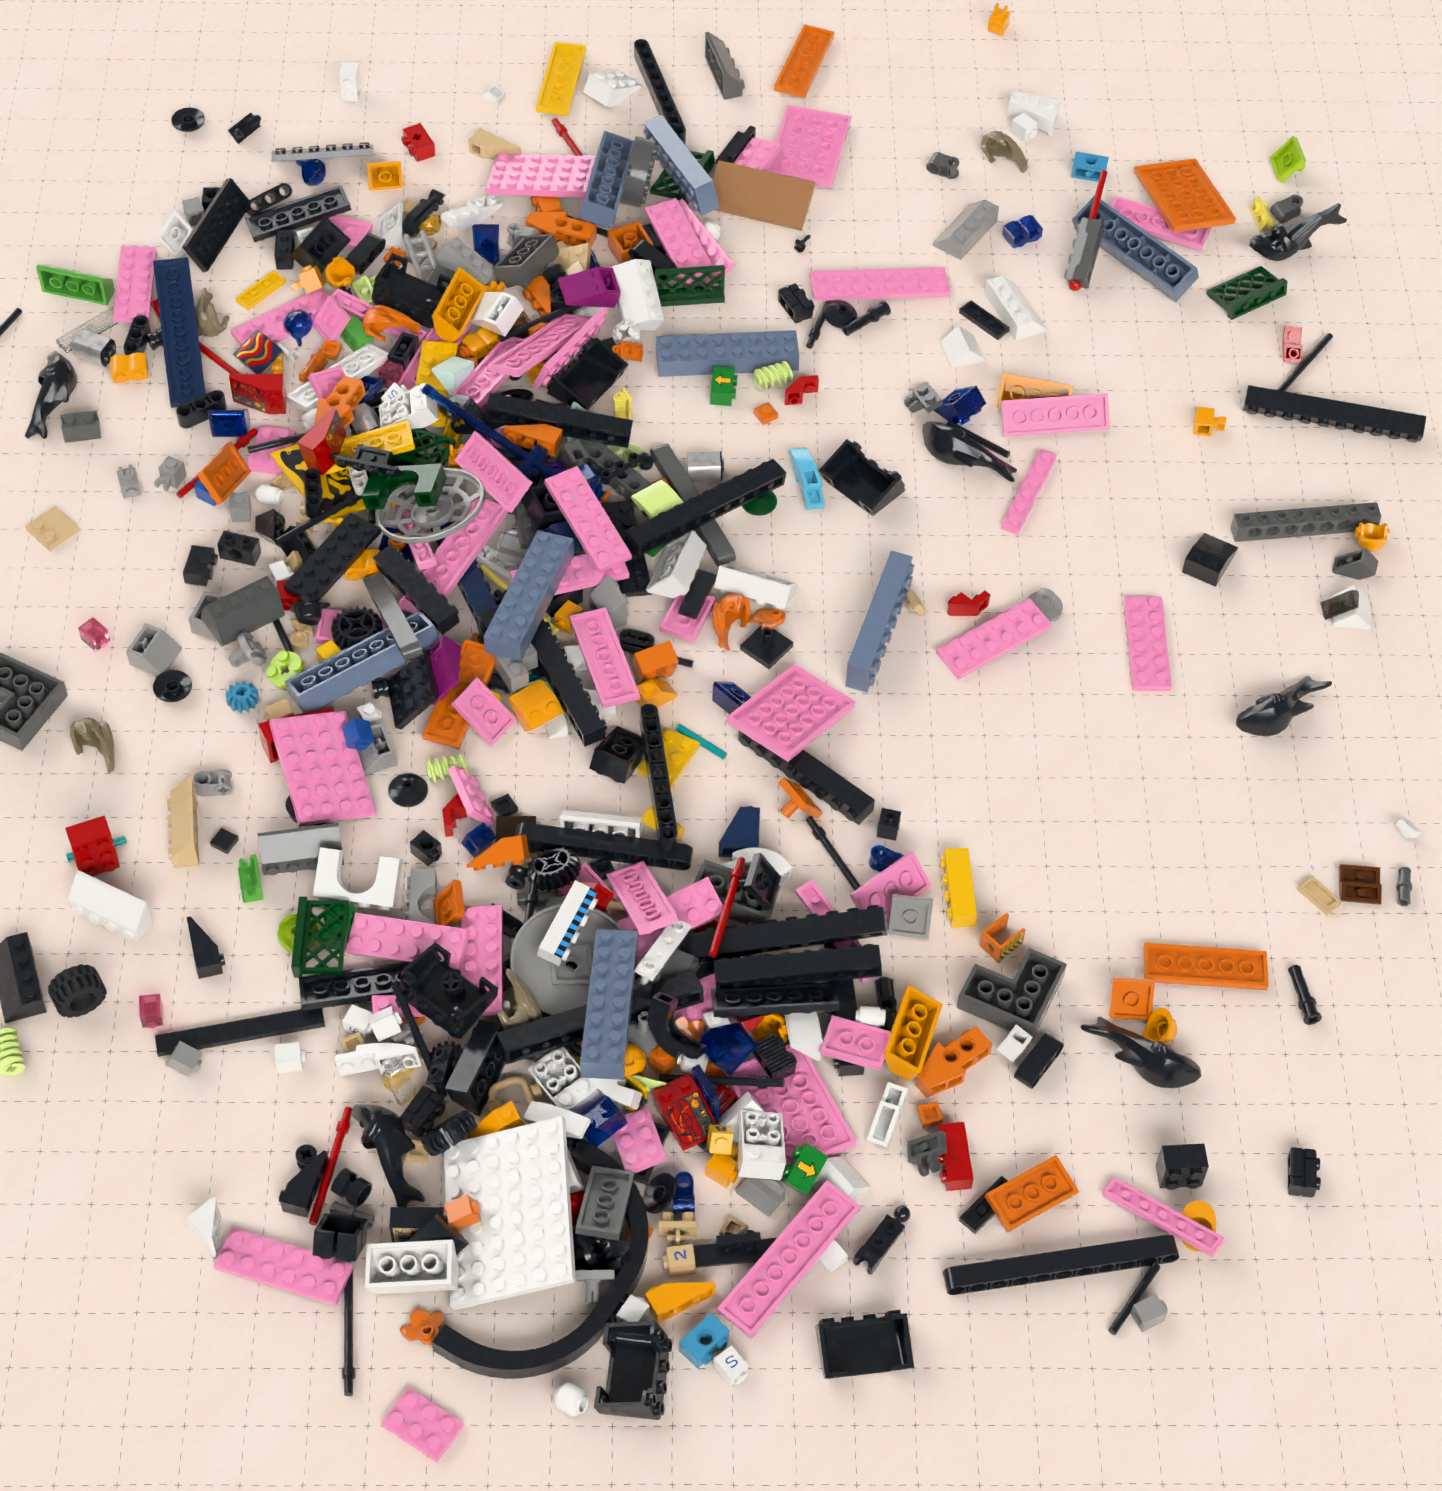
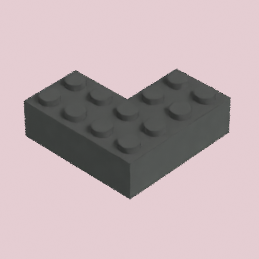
M1 652L0 741L23 751L66 699L68 694L63 681Z
M1031 948L1028 949L1014 979L975 964L959 994L957 1008L1009 1031L1017 1024L1033 1037L1031 1040H1033L1064 978L1067 964Z

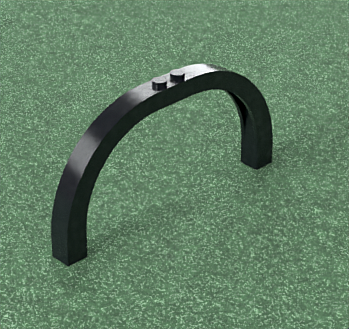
M581 1139L570 1153L576 1168L587 1175H590L592 1166L626 1171L610 1155L584 1139ZM634 1181L625 1214L628 1226L630 1227L631 1240L626 1260L617 1277L596 1307L577 1329L547 1346L523 1351H508L478 1344L444 1324L432 1341L433 1351L468 1371L504 1379L527 1378L550 1373L568 1365L585 1354L603 1336L605 1323H616L617 1313L628 1297L634 1292L645 1268L649 1246L648 1218L643 1198Z

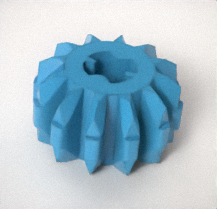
M244 680L242 684H239L236 681L235 686L230 685L229 690L226 691V702L233 712L238 710L241 714L243 710H246L249 713V708L255 709L259 701L258 690L252 682L247 684Z

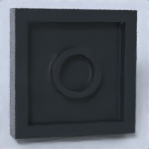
M760 626L740 645V650L770 669L793 647V641L775 629L770 630L768 627L762 629Z
M761 852L754 853L747 878L739 880V887L742 891L748 890L764 910H770L774 903L781 876Z

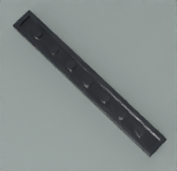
M322 1008L305 1011L299 1009L155 1035L158 1057L171 1055L179 1041L200 1050L325 1027Z

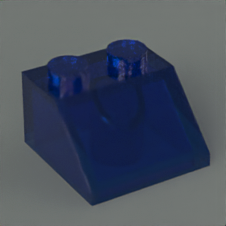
M976 385L955 389L942 400L944 405L933 411L947 421L950 420L962 425L970 420L969 417L978 414L987 403Z
M221 408L208 410L212 437H240L249 432L250 417L248 409Z
M738 1022L710 1028L699 1041L707 1045L705 1054L729 1076L736 1071L758 1045Z
M603 1095L579 1114L591 1120L584 1137L590 1144L596 1147L628 1123L619 1108L607 1095Z

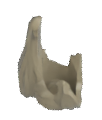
M993 131L983 136L981 149L989 162L994 163L995 159L993 156H1005L1017 163L1022 173L1027 170L1028 161L1020 147L1010 136L1001 131Z
M204 288L203 294L195 308L198 336L214 337L227 329L230 316H224L220 324L214 304L210 302L213 295L207 292L206 288Z
M83 718L72 722L70 725V737L76 755L83 753L82 745L95 747L105 758L107 772H112L115 768L114 741L108 723L104 720L97 722L92 718Z
M506 969V975L514 987L517 1008L515 1010L512 1009L510 1001L505 1000L502 1007L504 1010L497 1013L503 1029H511L542 1019L541 1008L534 994L513 970Z

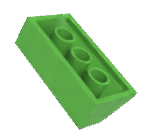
M37 265L36 267L42 292L102 305H108L115 292L113 279L50 265Z

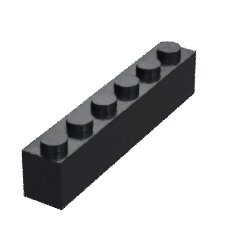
M390 544L375 555L373 560L377 569L418 611H421L434 624L441 635L460 622L457 615L459 614L458 609L453 604L450 605L443 593L439 594L432 582L428 583L426 581V577L421 571L417 572L415 570V566L410 560L406 561L404 559L405 557L399 549L395 550Z

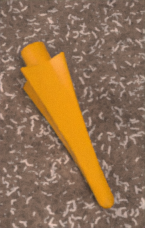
M284 352L275 359L271 366L272 374H283Z

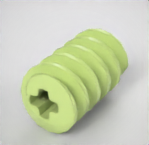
M782 361L780 364L775 363L774 366L768 365V367L764 366L761 369L754 370V384L758 391H761V385L764 389H767L768 383L772 388L774 387V382L779 386L781 384L780 380L784 384L787 383V378L790 382L793 381L792 370L786 361Z
M458 753L455 760L454 756L450 755L449 761H447L445 756H442L441 762L434 758L433 764L427 759L426 770L429 783L430 778L437 783L438 777L444 782L446 775L452 780L448 769L453 765L466 770L468 773L465 756L463 758Z
M12 1027L0 1029V1074L5 1076L17 1075L25 1068L23 1057H21V1046L18 1043L17 1029Z

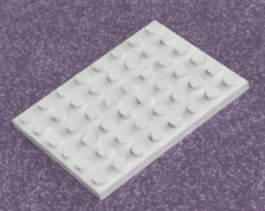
M559 1116L463 1140L449 1150H446L444 1152L446 1203L468 1194L471 1198L477 1200L481 1206V1212H479L481 1221L459 1231L469 1242V1245L456 1255L459 1266L458 1290H449L450 1308L455 1311L575 1283L565 1118Z

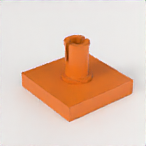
M784 777L778 782L791 798L780 809V812L786 818H789L798 808L816 818L823 813L800 785Z
M454 879L433 900L436 925L453 927L465 916L464 908L472 907L463 903L461 881Z
M1113 977L1109 1017L1112 1019L1148 1020L1152 1014L1155 988L1154 979Z

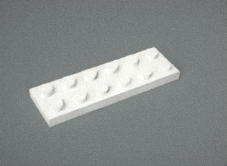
M367 343L330 368L341 365L345 376L360 380L364 376L371 374L378 367L383 366L388 361L389 353ZM310 381L286 396L289 403L305 412H309L318 406V398Z

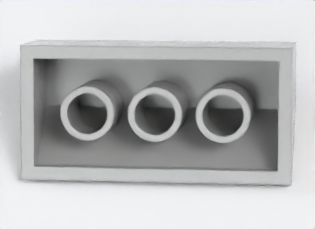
M987 200L968 205L933 242L932 246L961 260L997 222L999 206Z
M458 237L444 244L436 256L438 265L455 272L458 267H461L482 285L490 286L492 281L497 283L493 268Z

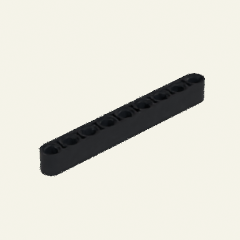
M638 39L634 42V58L657 112L664 117L685 144L686 128L647 40Z
M645 704L641 707L639 724L658 846L664 852H671L676 848L678 831L659 714L655 705Z
M524 822L519 823L516 828L515 836L527 835L529 850L544 852V850H550L551 847L556 849L560 846L561 849L563 847L572 849L579 857L606 858L610 861L630 864L644 861L646 866L675 870H688L691 867L693 848L687 844L676 843L675 850L664 852L659 848L658 840Z

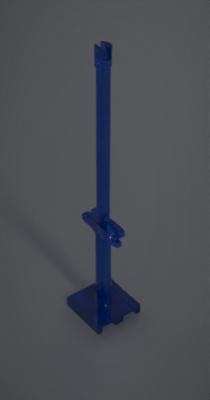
M429 384L423 387V394L432 400L434 399L524 460L518 469L526 477H529L535 471L540 472L547 478L559 474L558 471L543 462L547 449H542L540 445H536L528 453L439 393L438 390ZM593 476L588 484L598 501H600L605 492L602 490L603 486L599 484L600 480Z

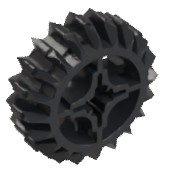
M358 605L356 609L349 607L348 611L342 610V614H337L336 619H333L331 627L332 638L342 650L383 630L382 620L378 614L374 613L372 609L367 611L365 606L360 609ZM368 625L372 627L371 630L367 629Z
M560 846L556 849L551 847L550 850H544L542 853H537V857L531 858V862L528 863L526 868L528 880L530 883L536 882L540 891L546 890L550 892L551 890L557 891L558 888L564 889L565 885H571V881H575L576 877L580 875L581 864L578 856L572 849L567 847L561 849Z
M460 1111L431 1129V1131L423 1136L421 1142L430 1156L439 1155L472 1134L477 1128V1123L469 1111Z

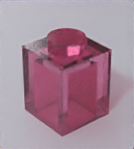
M387 359L378 371L380 383H385L384 387L387 389L394 382L397 384L404 373L403 365Z
M94 617L78 627L81 640L95 652L110 642L108 630Z
M160 994L139 996V1015L142 1028L164 1026L163 1003Z

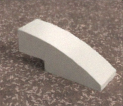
M588 1078L596 1088L608 1097L628 1107L638 1109L642 1093L624 1087L626 1079Z
M890 1082L887 1083L867 1141L887 1148L908 1095L907 1088Z
M531 1101L522 1118L527 1124L562 1116L565 1118L566 1137L577 1139L583 1138L591 1122L589 1118L572 1111L536 1101Z

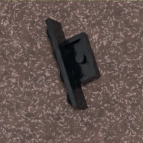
M358 445L354 458L335 454L331 455L336 465L341 468L352 467L356 471L367 470L372 474L379 475V473H382L391 478L396 476L403 478L404 475L398 467L390 465L393 457L391 451Z
M746 1230L740 1234H733L731 1232L721 1233L719 1236H716L715 1244L694 1246L696 1268L757 1262L777 1238L761 1239L760 1232H754L753 1230Z

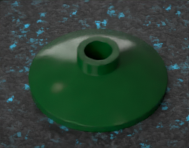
M770 491L742 505V508L752 515H767L776 508L777 497L773 491Z

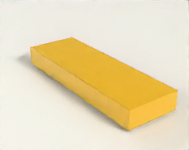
M273 270L235 298L236 303L249 311L286 283V279Z

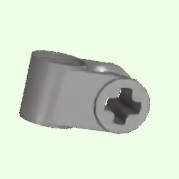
M515 223L510 224L507 227L509 232L507 244L515 246L524 236L541 235L540 231L534 227Z
M226 769L197 772L193 778L196 794L202 797L229 795L232 792V786L230 785L232 773Z

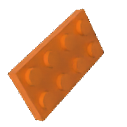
M231 441L225 444L197 475L200 482L208 490L210 497L219 505L251 473V470Z
M1057 1155L991 1190L984 1196L1008 1233L1079 1193V1190Z

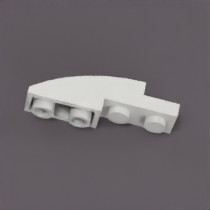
M494 195L472 199L467 202L466 207L443 212L440 219L450 227L458 226L464 230L490 217L502 207L503 203Z
M398 1043L357 1045L354 1052L335 1055V1063L340 1076L379 1069L381 1074L422 1066V1061L416 1047Z

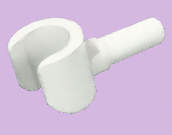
M280 342L277 344L287 355L289 363L295 361L292 356L296 359L300 357L297 351L290 352Z

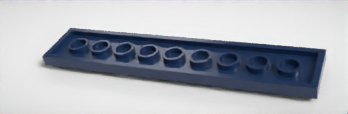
M188 257L153 261L171 408L179 407L206 394Z

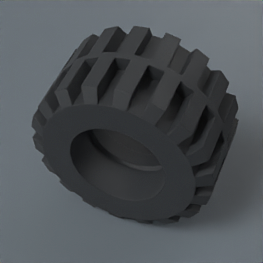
M79 964L78 966H71L63 970L48 985V994L57 1012L63 1017L67 1016V1018L80 1017L95 1010L97 1006L101 1005L107 994L97 970L88 964Z

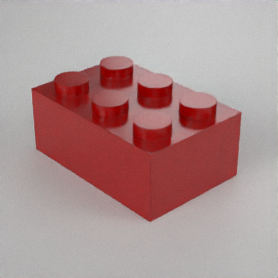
M105 815L65 827L79 871L94 877L95 875L120 868Z

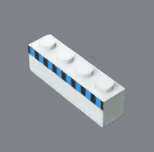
M576 880L574 881L539 946L537 956L557 966H560L562 960L567 961L571 953L569 949L571 943L576 944L580 936L578 930L581 926L585 927L589 919L587 915L589 910L593 911L598 902V899H596L597 890Z

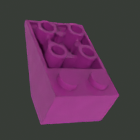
M595 267L558 279L566 305L615 308L621 294L613 268Z
M444 635L426 651L430 654L438 699L433 705L439 700L442 701L446 697L447 692L451 688L454 689L459 683V666L462 657L461 646Z

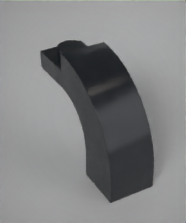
M661 991L652 997L648 1010V1022L653 1038L662 1050L674 1058L683 1053L687 1058L698 1059L705 1053L707 1045L693 1040L680 1032L675 1023L674 1016L679 999Z

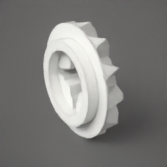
M621 321L614 327L612 333L613 340L616 344H621V340L638 343L640 339L639 327L632 321ZM629 329L628 333L632 338L625 337L623 339L624 335L620 331H627Z

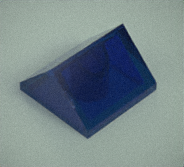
M474 224L472 226L474 251L495 266L500 261L499 224Z
M715 681L713 683L712 701L728 714H731L751 698L749 694L734 682Z

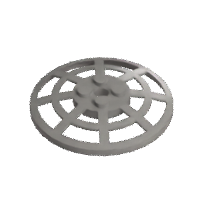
M444 468L447 478H457L453 487L444 486L442 492H448L446 496L440 495L437 505L429 507H419L417 503L415 505L412 504L416 501L415 495H412L406 501L398 497L399 494L408 489L406 487H412L411 485L402 486L390 494L384 509L376 511V520L379 528L390 539L403 543H426L450 536L467 526L481 511L485 501V491L481 481L477 476L468 471ZM465 480L473 484L479 492L469 497L465 491L459 488ZM457 494L463 498V501L454 505L452 498ZM480 498L476 508L467 516L471 506L470 503ZM391 502L400 505L396 512L395 520H384L385 512ZM465 506L461 516H454L455 510ZM406 509L411 511V518L401 519ZM449 521L454 522L453 524L444 529L440 528V526L444 525L445 523H448ZM414 523L417 527L409 531L403 525ZM397 525V528L405 535L398 536L386 530L385 526ZM433 528L431 533H419L423 529Z

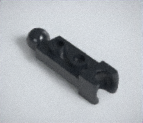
M901 1205L895 1208L894 1218L888 1214L885 1216L866 1243L855 1254L853 1259L855 1266H858L863 1261H867L869 1263L867 1273L869 1275L873 1274L881 1260L905 1230V1225L902 1223L908 1221L911 1216L910 1210L906 1206Z

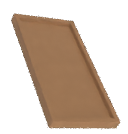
M718 160L712 180L720 208L714 211L802 231L816 184L812 181Z

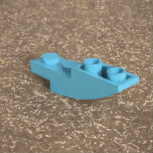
M806 447L789 449L788 452L796 482L800 484L806 510L823 509L825 507L821 490L823 485L810 452Z

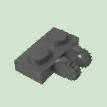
M928 382L913 389V395L911 394L904 400L905 406L912 413L923 408L929 413L944 405L942 399Z
M938 1131L907 1142L908 1162L912 1164L918 1163L919 1174L923 1177L929 1175V1169L932 1173H937L940 1170V1161L937 1156L947 1153L945 1132Z

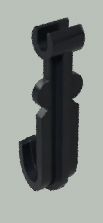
M432 189L428 199H421L419 204L405 217L402 226L403 233L415 238L419 233L417 232L419 226L433 212L438 211V205L444 203L442 199L446 194Z

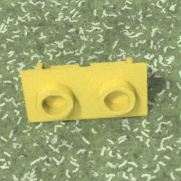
M1258 196L1249 209L1261 232L1264 227L1272 229L1275 222L1269 215L1267 204Z
M622 386V392L616 393L613 397L614 417L631 420V415L633 414L631 408L632 396Z

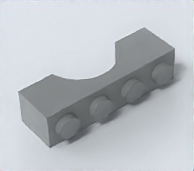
M411 869V877H407V889H410V894H406V906H409V911L405 912V920L434 924L433 920L425 917L420 912V908L427 900L436 897V869Z

